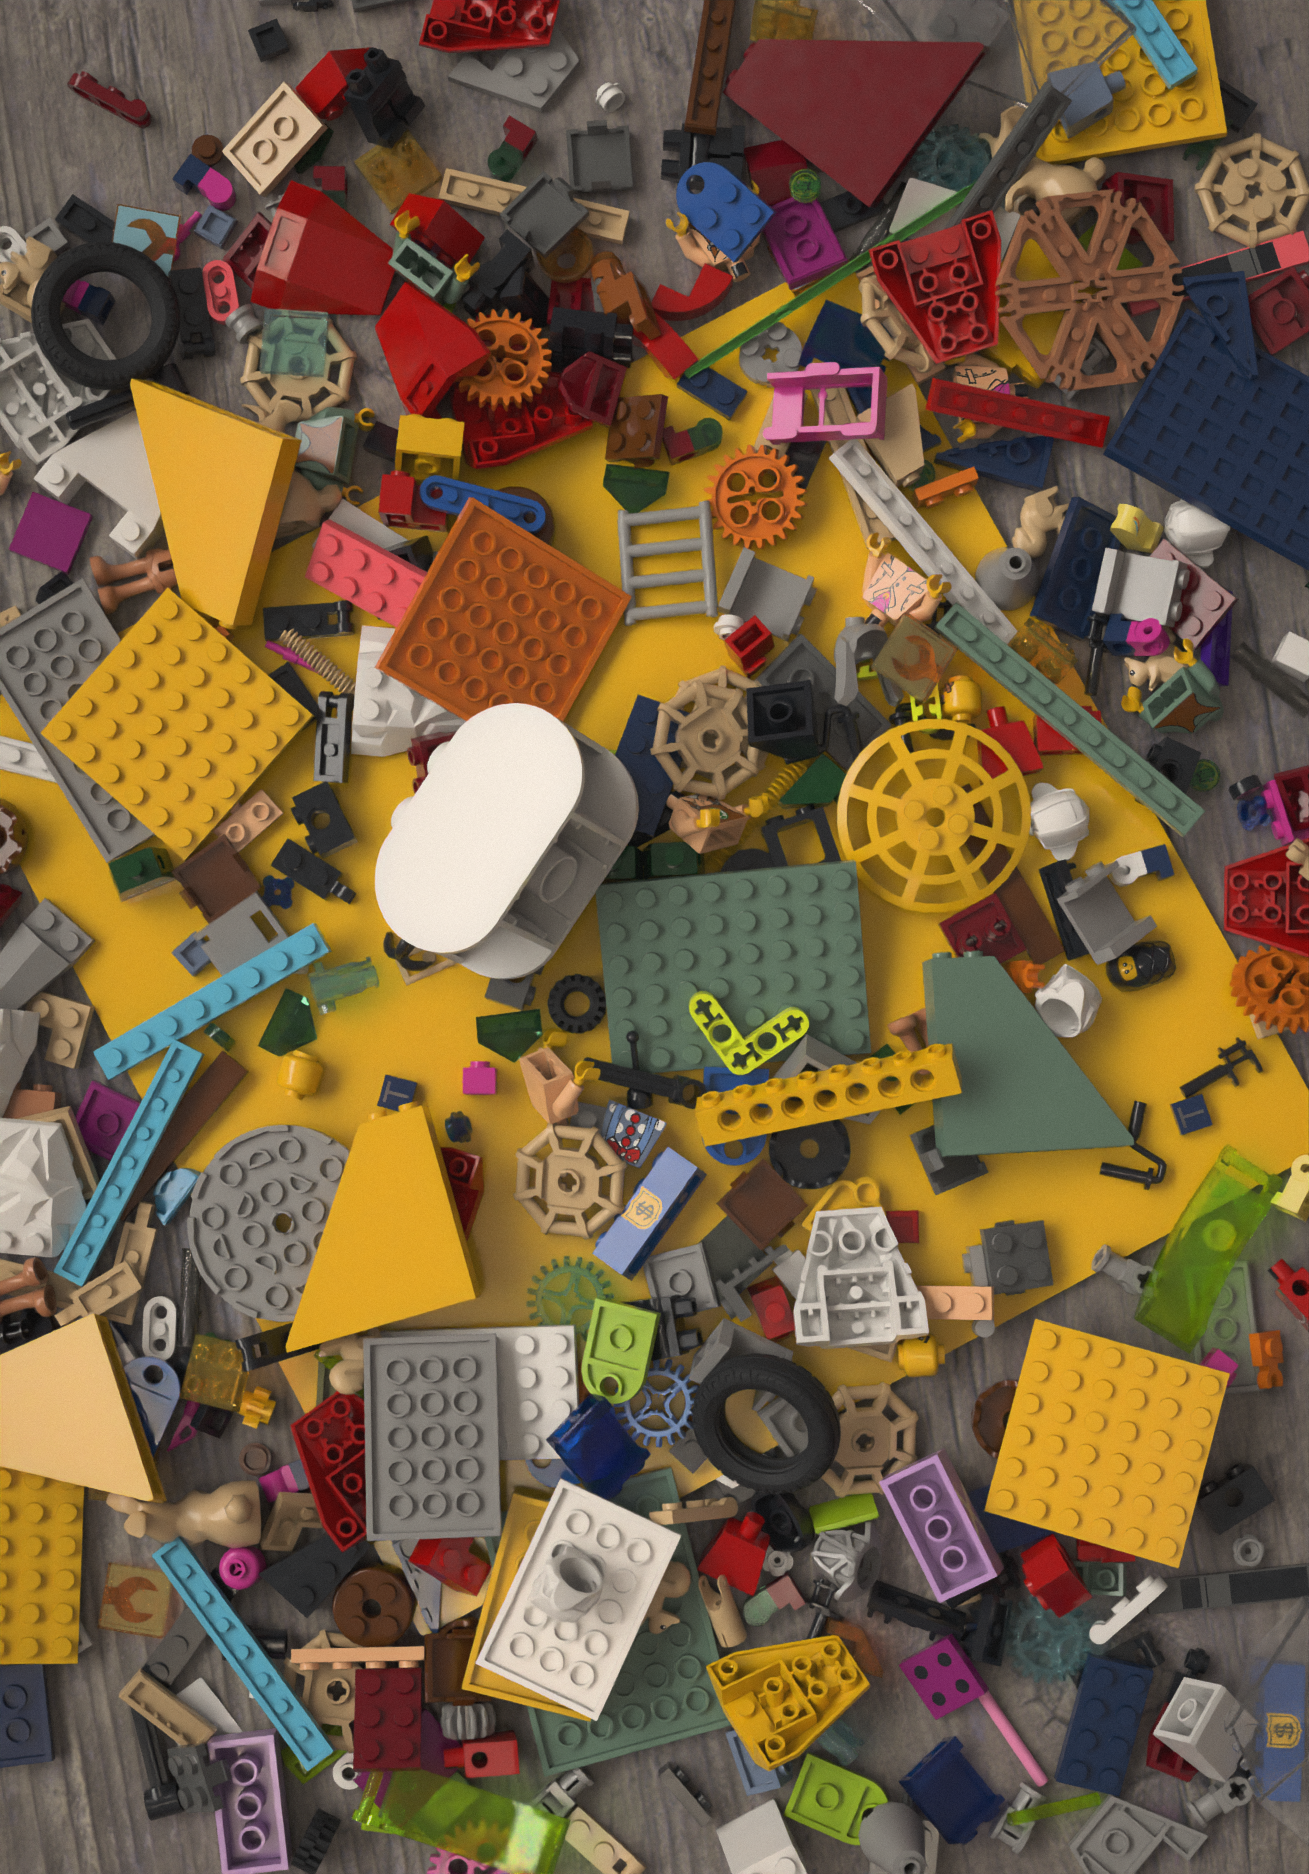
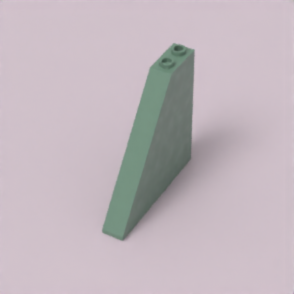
M983 951L964 952V957L952 958L951 952L932 954V959L922 962L928 1046L953 1043L962 1076L961 1094L932 1099L936 1148L939 1149L942 1157L1111 1148L1134 1145L1132 1135L995 956H983Z

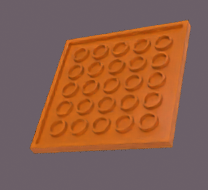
M469 497L374 668L465 722L488 708L510 703L536 706L564 721L632 596L480 501Z

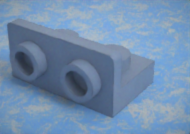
M734 1728L725 1733L747 1796L781 1788L793 1778L791 1761L771 1771H767L754 1763Z

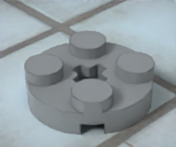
M781 322L773 324L740 346L739 364L741 370L755 384L759 383L774 388L767 380V373L798 371L801 365L802 346L799 338ZM766 348L776 349L779 352L776 355L777 361L772 362L770 359L764 360L762 358Z

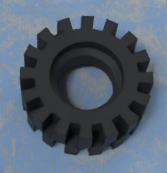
M581 974L568 975L562 980H558L553 989L551 988L547 1004L548 1011L552 1020L562 1030L581 1034L589 1030L591 1031L602 1021L606 1011V998L600 985L592 980V978L582 976ZM572 992H582L589 998L590 1007L582 1016H572L565 1010V999Z
M318 1808L292 1859L291 1865L309 1874H316L342 1820Z

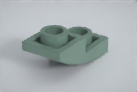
M1071 1559L1091 1594L1126 1596L1127 1562H1080L1079 1560Z

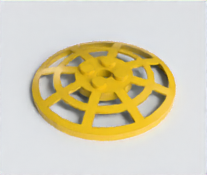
M922 719L906 722L887 730L872 740L858 754L849 767L840 788L837 802V830L846 859L856 861L857 877L871 891L887 902L904 909L923 913H943L959 910L981 901L1008 879L1019 863L1027 845L1031 825V805L1028 789L1020 769L1011 755L996 740L983 731L965 723L946 719ZM925 729L955 731L950 750L924 749L909 753L901 736ZM967 735L979 740L992 749L1005 763L1008 771L992 779L980 764L970 757L963 755ZM890 743L898 760L882 773L875 783L873 790L855 785L854 782L867 760L882 746ZM931 758L947 759L941 778L923 779L915 764L917 761ZM959 764L973 771L983 782V785L966 793L963 788L954 783ZM903 769L911 786L902 794L900 799L883 794V790L889 781ZM1014 782L1019 791L1022 807L1019 836L1001 831L1003 826V807L998 791ZM989 796L993 807L992 828L974 822L975 813L973 805ZM849 797L868 802L867 826L871 843L856 850L853 849L850 842L847 826ZM878 806L896 811L897 830L883 837H880L877 825ZM934 807L940 808L944 813V820L938 826H931L926 820L927 812ZM972 835L988 840L981 853L967 865L959 848L967 841L969 836ZM905 841L908 846L917 851L912 869L910 870L897 862L887 849ZM997 843L1015 848L1011 859L1002 872L989 885L979 890L972 873L988 860L995 850ZM878 854L890 869L908 879L902 896L895 895L879 885L865 871L860 862ZM947 854L955 869L952 873L942 875L924 874L930 856ZM960 880L968 896L946 903H921L914 901L920 883L941 885Z

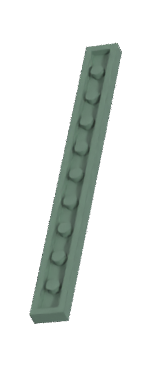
M957 602L935 626L934 629L1180 836L1184 837L1205 812L1203 808Z

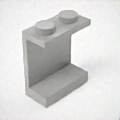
M743 547L718 604V612L725 615L738 616L744 620V623L756 615L772 635L788 641L791 633L797 635L801 628L804 617L799 615L804 604L810 606L817 588L812 587L814 577L808 575L806 580L755 558L754 551Z
M1105 548L1092 611L1105 615H1110L1111 613L1123 614L1126 619L1136 621L1154 618L1159 621V624L1174 628L1175 621L1180 619L1182 613V602L1179 601L1182 589L1187 587L1189 581L1188 564L1177 560L1169 561Z
M1117 860L1106 865L1102 861L1094 864L1085 871L1087 876L1084 879L1079 877L1065 886L1067 892L1057 898L1058 903L1097 965L1119 957L1157 927L1151 915L1134 921L1108 879L1107 875L1120 866Z
M723 1318L694 1354L689 1379L701 1384L704 1378L716 1366L735 1356L761 1353L779 1356L780 1358L792 1361L793 1351ZM755 1389L756 1393L752 1409L758 1412L766 1402L771 1403L776 1395Z

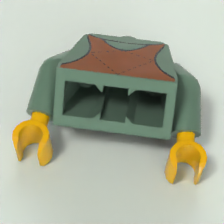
M409 210L405 211L394 220L395 227L399 232L396 233L392 258L388 264L406 282L412 283L440 305L458 302L468 284V279L480 268V263L476 262L471 266L467 261L469 254H466L454 266L455 273L411 241L412 237L409 232L420 225V220L418 216L410 219Z
M327 407L311 416L310 420L299 422L295 438L302 441L294 467L301 470V475L310 480L317 491L322 490L327 485L337 484L347 502L354 506L360 505L359 502L350 500L348 495L351 491L363 494V490L355 485L349 488L343 487V483L349 484L358 427L362 431H371L375 424L365 423L362 418L374 417V411L364 408L358 414L352 409Z
M1183 639V646L1187 652H1181L1174 646L1175 660L1180 664H1188V668H1180L1143 703L1141 702L1142 692L1136 687H1129L1128 697L1126 695L1122 697L1121 705L1125 711H1138L1140 713L1139 717L1159 733L1180 732L1192 734L1209 720L1214 722L1220 720L1224 713V708L1219 698L1221 690L1218 682L1201 659L1196 660L1193 656L1194 645L1189 639Z

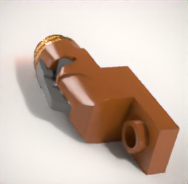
M604 251L598 253L593 258L591 265V285L595 311L606 315V317L607 312L617 313V323L632 324L637 332L642 331L650 340L660 336L661 331L646 286L632 271L627 274L625 273L621 260L613 252Z

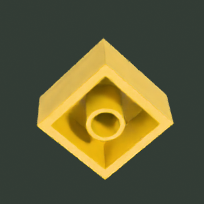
M419 414L400 415L395 471L410 473V477H415L418 483H422L426 478L434 475L458 480L464 422H457L451 418H425Z

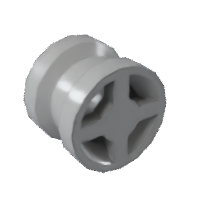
M250 304L243 305L233 311L225 321L228 328L234 329L237 333L236 339L240 344L248 343L247 339L250 335L254 336L266 327L261 319L255 317V310Z

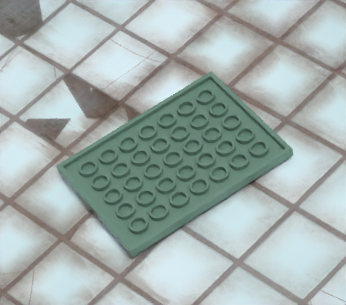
M855 860L601 883L597 889L596 903L613 1064L633 1068L631 1047L626 1039V1035L629 1031H636L639 1034L637 1051L641 1071L661 1073L703 1069L704 1067H725V1063L689 1012L690 998L699 991H707L715 996L743 1037L789 1007H798L806 1013L809 1020L807 1032L764 1063L786 1061L806 1034L843 1055L871 1053ZM700 999L697 1001L698 1008L695 1011L697 1013L703 1011L706 1014L709 1022L703 1024L707 1027L712 1020L722 1017V1015L718 1013L714 1018L709 1009V1005L712 1002L710 1000L703 1002ZM793 1015L787 1018L789 1024L782 1029L779 1023L773 1026L779 1031L782 1040L787 1038L784 1034L785 1030L790 1027L798 1030L801 1027L799 1023L803 1019L801 1016L799 1018H794ZM724 1024L716 1026L712 1032L714 1039L720 1042L728 1040L731 1036V1029ZM765 1032L759 1036L758 1045L761 1048L771 1049L775 1046L776 1036L774 1034ZM752 1042L747 1044L750 1047L749 1052L741 1055L739 1052L734 1054L735 1061L732 1063L733 1065L738 1063L746 1065V1057L754 1053L755 1058L761 1056L755 1051Z
M670 1466L586 1488V1490L650 1519L649 1512L662 1511V1504L680 1502ZM508 1510L501 1511L502 1531ZM685 1523L663 1525L681 1534V1538L670 1561H678L684 1564L691 1575L689 1591L679 1598L665 1597L662 1609L677 1615L680 1618V1622L670 1625L659 1634H653L649 1630V1618L645 1620L635 1636L598 1720L591 1719L589 1722L527 1706L544 1777L731 1726L723 1712L706 1670L707 1665L719 1660V1655L708 1611L698 1586L699 1576ZM501 1536L485 1537L492 1569Z

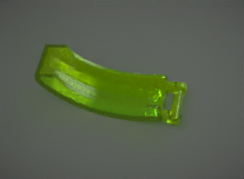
M1227 1144L1221 1150L1217 1161L1188 1202L1161 1249L1141 1294L1134 1319L1190 1354L1207 1330L1211 1312L1230 1271L1247 1242L1270 1210V1202L1281 1187L1283 1179L1274 1173L1270 1175L1238 1155L1237 1150ZM1229 1165L1263 1185L1264 1187L1260 1194L1226 1174L1225 1171Z
M422 1768L421 1771H393L378 1816L370 1813L384 1772H370L359 1807L354 1809L351 1817L355 1821L478 1861L511 1874H554L571 1821L545 1810Z

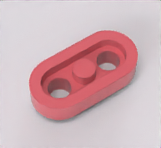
M213 260L207 263L202 270L207 309L211 318L216 323L226 325L227 317L240 307L237 286L230 265L222 260ZM218 275L225 277L221 283H215L214 278ZM223 305L230 306L229 312L225 314L220 313L219 310Z

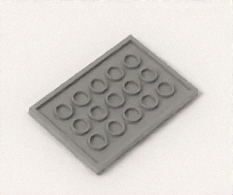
M497 1334L363 1339L367 1541L502 1536Z

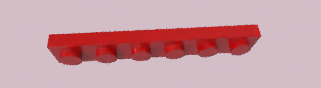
M932 378L925 408L928 411L1103 448L1110 416L937 378Z

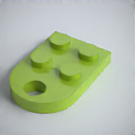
M602 1297L595 1298L581 1366L583 1382L595 1398L605 1403L618 1404L628 1401L640 1393L648 1377L661 1313ZM607 1377H613L618 1382L619 1388L615 1395L607 1393L604 1388V1381Z
M808 1752L783 1816L847 1844L860 1845L858 1834L861 1822L864 1819V1811L890 1801L882 1786L873 1779Z

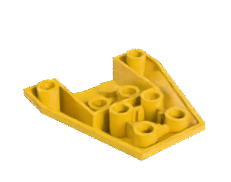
M838 1634L737 1651L706 1666L724 1714L754 1763L767 1771H771L799 1757L870 1688L869 1681Z

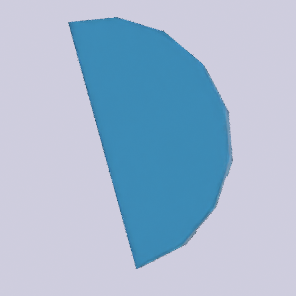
M180 1168L166 1173L158 1180L153 1196H155L157 1208L156 1215L164 1226L170 1224L193 1192L194 1186L201 1174L199 1171L190 1168Z

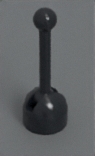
M629 1031L626 1039L631 1047L633 1069L640 1070L637 1051L639 1034L636 1031ZM632 1088L628 1089L627 1106L629 1108L644 1109L653 1105L652 1093Z

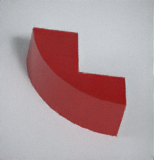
M705 263L689 297L660 284L651 302L653 310L663 320L685 321L698 318L713 310L725 299L733 286L734 276Z
M655 313L661 335L650 340L642 331L637 332L633 327L632 343L635 346L644 348L666 378L675 380L693 365L698 358L672 327Z

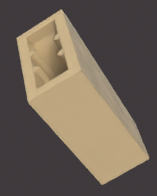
M913 384L886 398L884 440H879V438L864 439L883 471L896 487L901 484L904 487H908L921 478L919 474L922 473L924 468L916 390ZM871 408L857 415L855 423L870 422Z

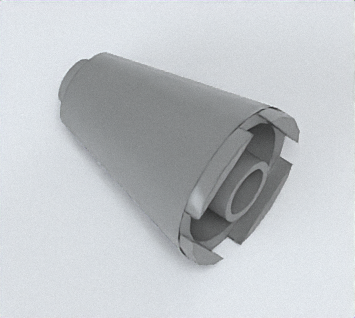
M1001 547L992 550L982 558L975 573V581L1000 610H1015L1025 606L1035 595L1039 585V572L1035 562L1025 550L1015 547Z
M888 1802L873 1808L874 1811L861 1822L858 1834L860 1847L868 1860L889 1874H923L926 1867L925 1831L918 1814L904 1803Z

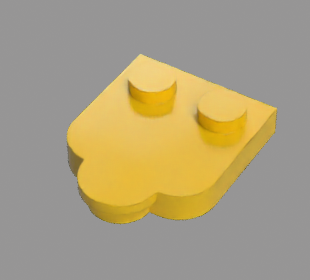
M861 1177L854 1183L849 1180H838L828 1188L801 1225L811 1232L816 1211L882 1207L886 1216L885 1209L880 1204L883 1194L881 1185L871 1177Z

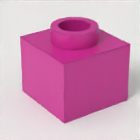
M471 1061L470 1067H463V1094L497 1095V1068H490V1062Z
M1212 1347L1199 1363V1365L1230 1373L1226 1388L1237 1377L1234 1371L1239 1365L1218 1348Z

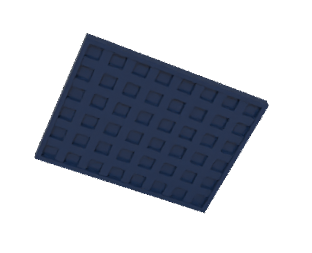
M1187 308L1103 455L1309 571V376L1255 347L1258 378L1257 380H1248L1205 318Z

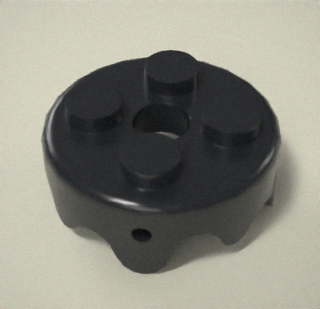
M839 1119L773 1132L769 1140V1156L774 1170L785 1182L801 1189H818L832 1184L842 1175L850 1159L851 1151L848 1132ZM811 1139L818 1144L819 1151L814 1158H805L801 1154L800 1145L804 1140Z

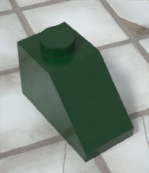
M822 753L779 800L778 805L782 809L803 808L809 805L828 807L833 801L837 803L840 788L846 774Z

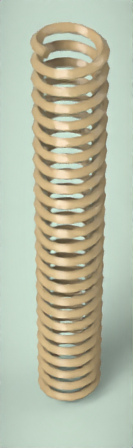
M291 629L288 633L284 630L279 639L283 641L284 645L288 644L287 648L295 651V655L299 654V658H303V662L307 661V665L311 664V668H315V672L319 671V675H322L323 678L327 677L326 681H331L330 685L338 688V692L353 693L355 697L354 688L356 682L351 685L353 679L347 682L349 676L344 677L345 672L340 674L341 669L336 671L337 665L331 669L333 662L329 663V659L324 661L325 655L320 658L322 652L315 656L318 649L313 650L314 645L308 648L310 642L304 645L306 639L299 643L302 635L297 637L298 632L292 635L294 629Z

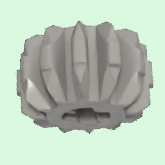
M479 1701L474 1703L473 1706H453V1703H447L442 1708V1715L440 1717L441 1728L443 1729V1736L448 1739L474 1740L475 1738L491 1736L495 1731L496 1712L494 1711V1704L490 1701Z

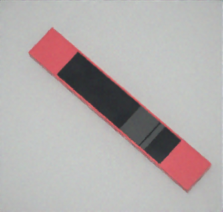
M1302 230L1293 235L1289 234L1257 244L1255 248H1243L1181 267L1182 273L1173 275L1172 282L1174 285L1180 286L1184 277L1244 271L1247 283L1286 271L1292 266L1296 268L1309 264V246ZM1185 290L1172 293L1173 296L1184 295L1182 302L1191 300ZM1154 300L1127 303L1131 318L1160 309L1159 304Z

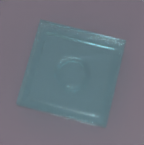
M265 308L260 372L262 374L324 377L329 323L328 312Z

